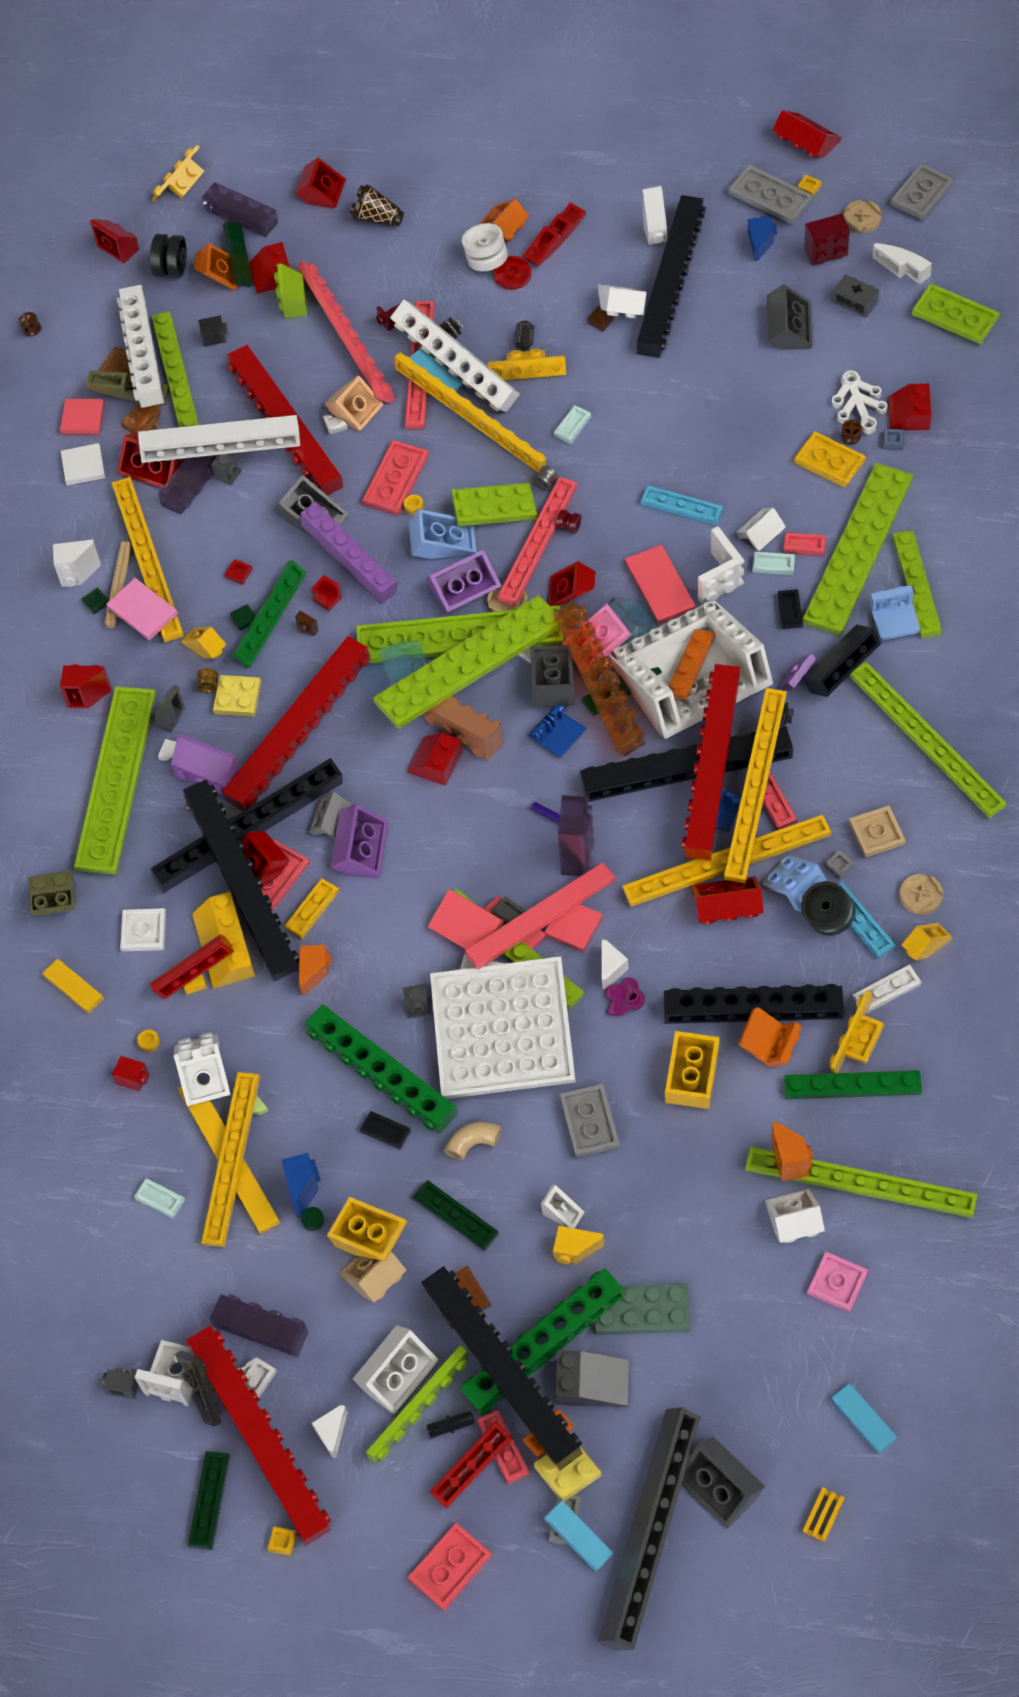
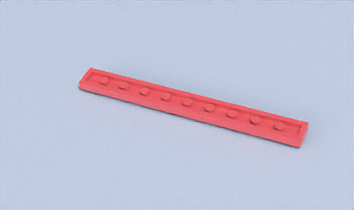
M301 261L297 265L298 269L303 274L304 279L376 397L391 404L395 400L391 392L392 388L383 379L384 375L375 366L374 359L367 353L366 346L359 340L358 333L351 327L350 320L343 314L342 307L335 301L334 294L327 288V283L319 275L318 268L312 263L308 264Z

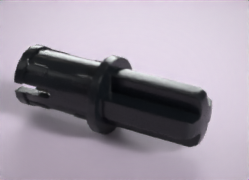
M467 1411L452 1417L447 1415L446 1419L427 1424V1429L431 1431L429 1435L433 1439L450 1432L454 1434L455 1430L473 1425L475 1420L472 1412Z

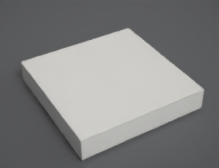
M99 443L61 451L67 486L106 478Z
M166 909L122 910L121 952L164 950Z

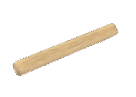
M128 541L120 543L109 601L124 588L132 548L131 543ZM107 608L105 626L107 628H115L118 616Z

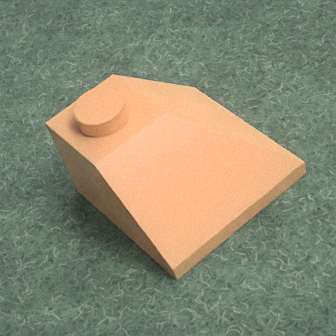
M358 375L337 390L324 405L334 417L343 419L348 426L361 431L384 404Z

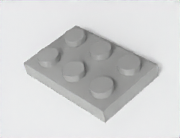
M921 163L891 199L890 205L923 221L952 186L953 178Z
M604 1084L560 1094L576 1158L620 1148Z

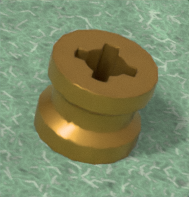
M211 668L200 669L197 674L199 679L197 689L204 693L215 692L217 690V671Z

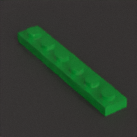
M293 560L288 561L232 654L246 668L252 666L307 573Z
M920 1070L784 1075L785 1099L922 1094Z

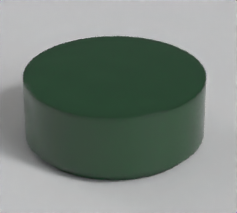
M317 1207L305 1209L301 1215L303 1227L309 1231L319 1230L324 1224L323 1212Z

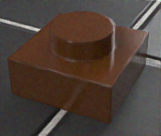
M598 306L587 320L588 324L604 332L614 320V316L607 315V311L601 310V307Z
M302 611L297 613L295 616L297 628L302 633H308L314 637L319 631L316 619Z

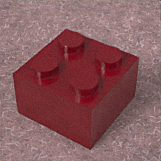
M842 213L805 223L804 250L812 266L848 256L850 230Z

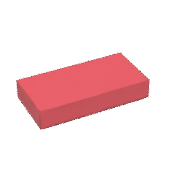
M785 532L783 553L824 556L826 535Z

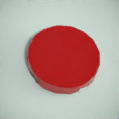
M509 256L501 266L494 269L493 274L495 282L500 287L515 290L528 284L532 272L530 265L524 258Z

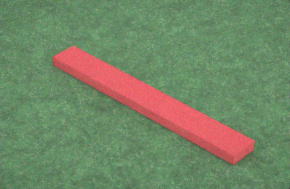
M415 301V306L434 321V301ZM429 331L425 333V338L428 336ZM412 341L411 355L418 351L422 344ZM410 379L408 380L405 429H425L428 392Z
M558 477L497 596L498 601L517 607L556 530L558 514L561 509L566 510L577 489V482Z
M603 862L465 950V955L479 970L615 882V875Z

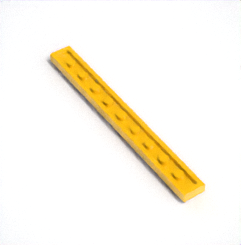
M401 352L395 356V369L536 472L540 473L541 467L546 466L545 456L530 447L526 441H522L515 436L511 430L505 429L497 420L486 415L482 409L476 408L468 399L457 394L453 388H449L439 378L428 373L424 367L414 363L410 357L403 355Z
M131 477L111 482L146 587L175 608ZM175 616L161 629L164 642L184 637L178 616Z
M766 688L724 880L746 883L787 691Z
M823 814L755 838L750 865L831 836V830ZM730 847L713 853L711 861L696 859L623 885V892L630 907L725 874Z

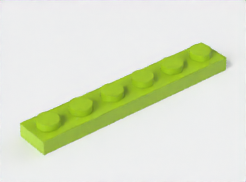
M910 530L893 533V541L906 586L911 585L914 592L912 604L920 627V637L922 639L939 636L942 634V629L914 532Z
M460 1345L366 1451L370 1461L375 1465L379 1460L383 1461L389 1455L392 1445L395 1442L399 1443L404 1438L406 1429L411 1424L415 1425L422 1416L421 1412L427 1406L430 1407L434 1404L438 1397L437 1394L441 1389L449 1387L453 1381L452 1377L456 1372H461L467 1366L469 1356L465 1348Z

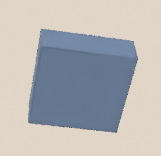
M884 429L883 449L903 450L904 430Z

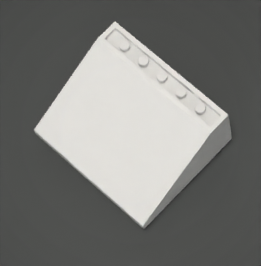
M715 600L706 602L704 605L688 611L686 614L670 620L668 623L652 629L640 637L634 638L632 641L617 647L608 655L609 661L619 676L623 678L631 690V694L655 730L664 739L703 720L704 707H708L709 702H706L707 689L711 690L712 684H708L710 671L714 672L715 664L740 666V680L736 703L773 684L763 643ZM694 630L713 631L715 639L687 700L674 699L673 692L668 685ZM659 667L662 673L656 675L651 668Z

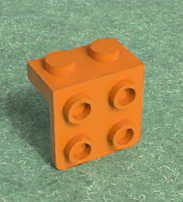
M754 1008L741 1035L739 1045L770 1068L787 1065L792 1057V1050L799 1040L802 1026L797 1022L781 1024L762 1009Z

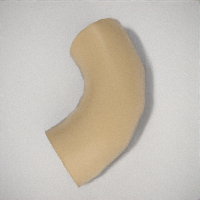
M483 1121L466 1124L454 1132L443 1151L454 1159L464 1160L469 1149L475 1145L485 1144L495 1147L499 1141L502 1126Z

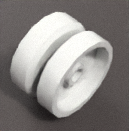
M490 223L479 224L467 230L463 235L462 244L466 253V259L469 267L473 270L490 271L498 268L507 260L508 251L504 242V236L501 228L497 225Z

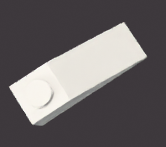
M657 186L643 189V228L648 244L666 242L667 225L662 187Z

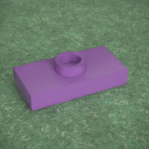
M811 653L801 657L797 663H794L787 672L789 674L779 688L782 691H789L795 688L814 663L816 657Z

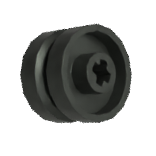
M155 234L150 252L152 274L154 276H166L168 273L170 277L181 278L185 272L187 261L185 237L182 235H172L169 239L167 234Z
M822 881L815 883L808 888L802 898V914L807 922L821 934L830 936L841 934L854 921L856 912L854 902L847 892L835 882Z

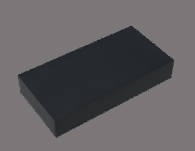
M798 589L778 591L782 629L802 628L803 620Z
M370 1111L360 1131L365 1135L401 1150L411 1129Z

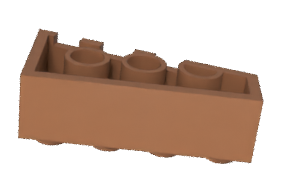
M453 696L424 713V718L427 722L440 727L444 734H450L461 739V745L470 748L474 755L479 758L482 757L488 761L504 744L501 722L496 719L494 722L488 720V715L483 712L479 715L476 714L473 707L468 704L462 706L460 701Z

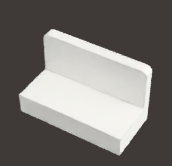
M774 507L762 508L736 531L739 539H749L754 549L760 551L785 528V524Z

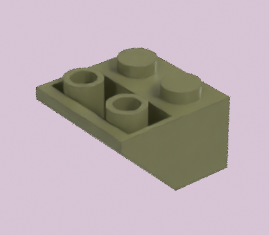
M71 870L28 877L31 916L75 910L77 891L76 882Z

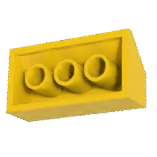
M231 892L209 897L192 913L201 947L218 935L223 934L229 940L234 950L232 954L208 969L213 989L255 977Z

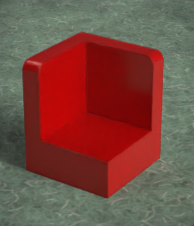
M325 575L311 588L313 601L327 611H330L342 599L340 585Z

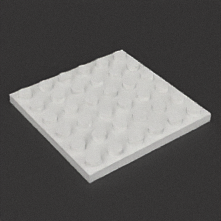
M561 956L483 966L479 970L477 968L430 973L441 1095L446 1099L576 1082Z

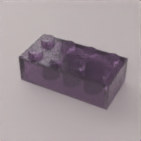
M562 795L558 825L561 875L582 876L588 872V869H592L593 856L591 855L592 850H594L595 837L592 805H589L588 797Z

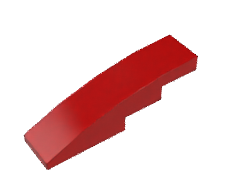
M569 202L561 215L557 214L548 227H543L523 257L540 266L575 230L586 215L585 210Z

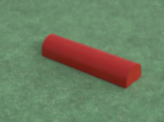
M223 934L218 935L150 982L152 991L163 999L168 998L232 954L234 950L231 943Z
M495 1421L430 1490V1493L447 1509L507 1446L513 1437Z

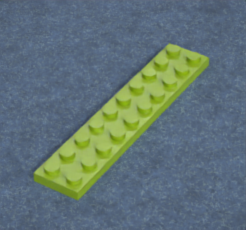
M875 463L803 617V624L842 636L910 488L914 474Z
M538 595L374 696L373 701L389 720L400 729L564 626V620Z
M560 605L550 606L561 617ZM513 610L357 625V641L368 647L370 653L369 663L439 657ZM562 627L533 646L562 644L564 642Z
M115 686L74 864L75 871L117 875L157 696L154 689Z

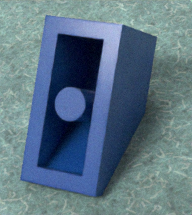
M770 216L748 219L747 232L755 261H758L774 243V235L777 234L776 224L772 223Z

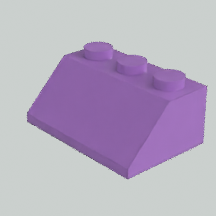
M484 549L426 578L435 598L447 613L501 587Z
M178 735L171 762L174 775L181 780L186 779L194 784L207 779L209 785H214L217 794L222 795L224 788L239 771L235 756L185 735Z
M357 804L341 810L330 867L348 876L379 877L388 820Z

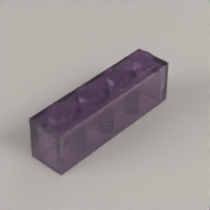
M216 182L202 196L204 209L208 213L220 216L222 219L233 222L242 228L244 227L256 235L266 238L278 224L275 209Z
M217 455L186 458L159 492L161 506L180 515L185 509H188L195 496L202 491L205 483L212 478L213 470L211 464Z
M231 1294L228 1297L220 1295L210 1317V1322L214 1328L295 1357L299 1356L309 1333L303 1320L292 1317V1319L283 1317L284 1315L276 1310L266 1311L262 1309V1306L254 1302L249 1304L241 1302L240 1298Z

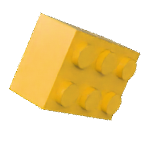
M675 1031L665 1088V1103L710 1109L720 1050V1037Z

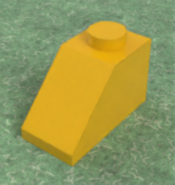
M211 626L194 627L181 640L185 646L204 659L219 657L223 652L222 649L226 646V643Z
M938 922L919 925L902 943V946L912 959H926L947 944L953 937Z
M558 1226L553 1248L554 1260L565 1265L577 1264L604 1247V1234Z

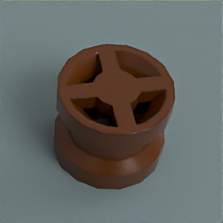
M27 312L20 316L18 322L22 327L24 335L31 337L41 331V325L35 313Z
M850 419L842 424L841 439L844 443L855 445L861 440L862 426L859 421Z

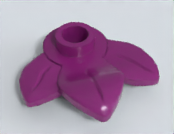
M625 977L622 984H612L604 990L607 998L612 1001L606 1011L610 1015H624L630 1009L639 1010L644 1005L645 995L639 990L638 982L633 978Z

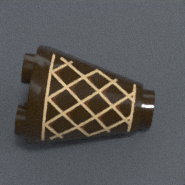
M366 184L359 187L357 204L353 203L350 210L353 220L388 226H399L401 224L404 212L371 185Z

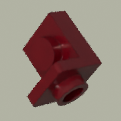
M400 304L386 312L380 306L376 307L377 322L388 331L395 328V322L390 317Z

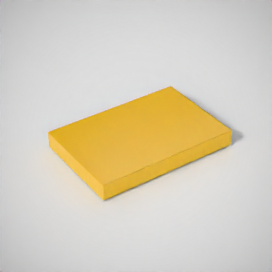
M816 431L813 432L794 458L795 464L844 488L847 487L866 461L865 455Z

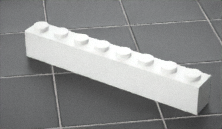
M297 415L138 432L142 463L300 446Z

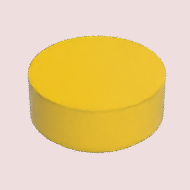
M409 495L404 499V509L408 514L414 515L418 509H424L423 499L419 495Z
M147 1029L138 1035L137 1043L143 1052L150 1053L159 1047L160 1039L154 1030Z

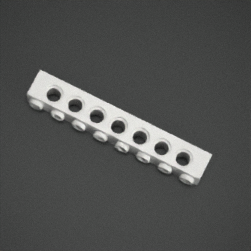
M137 285L119 289L120 297L117 298L119 309H122L119 310L121 322L125 321L121 325L123 334H127V336H124L126 348L129 347V349H126L128 361L132 360L128 364L130 373L134 374L131 376L132 385L137 388L133 389L135 401H140L141 408L163 404V393L142 286Z
M404 299L390 317L395 322L394 326L402 332L405 330L409 333L407 337L410 340L422 344L421 349L429 355L431 353L436 356L434 360L442 366L446 364L449 367L448 371L455 377L459 375L463 379L461 382L470 389L473 387L477 390L475 394L482 400L487 399L490 401L489 406L495 411L502 410L507 412L520 395L517 390L412 303ZM415 320L414 326L411 327L412 321ZM429 331L428 336L425 338V333ZM442 342V347L438 350V345ZM456 353V358L452 361V356ZM467 365H469L470 368H469V370L465 373V368H466ZM483 376V381L479 384V379ZM497 387L496 394L492 395L493 390Z

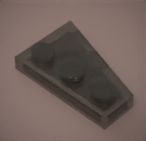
M183 1351L173 1354L176 1362H182L185 1373L182 1374L185 1382H188L190 1387L195 1390L192 1397L204 1423L213 1427L221 1424V1409L218 1403L214 1401L212 1395L214 1389L211 1382L206 1378V1366L203 1360Z

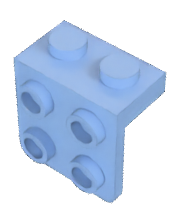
M911 585L871 593L870 609L881 640L920 632L919 623L912 604L914 592Z
M789 855L780 862L762 884L766 889L786 895L793 908L801 912L802 898L808 888L815 883L827 880L818 864Z

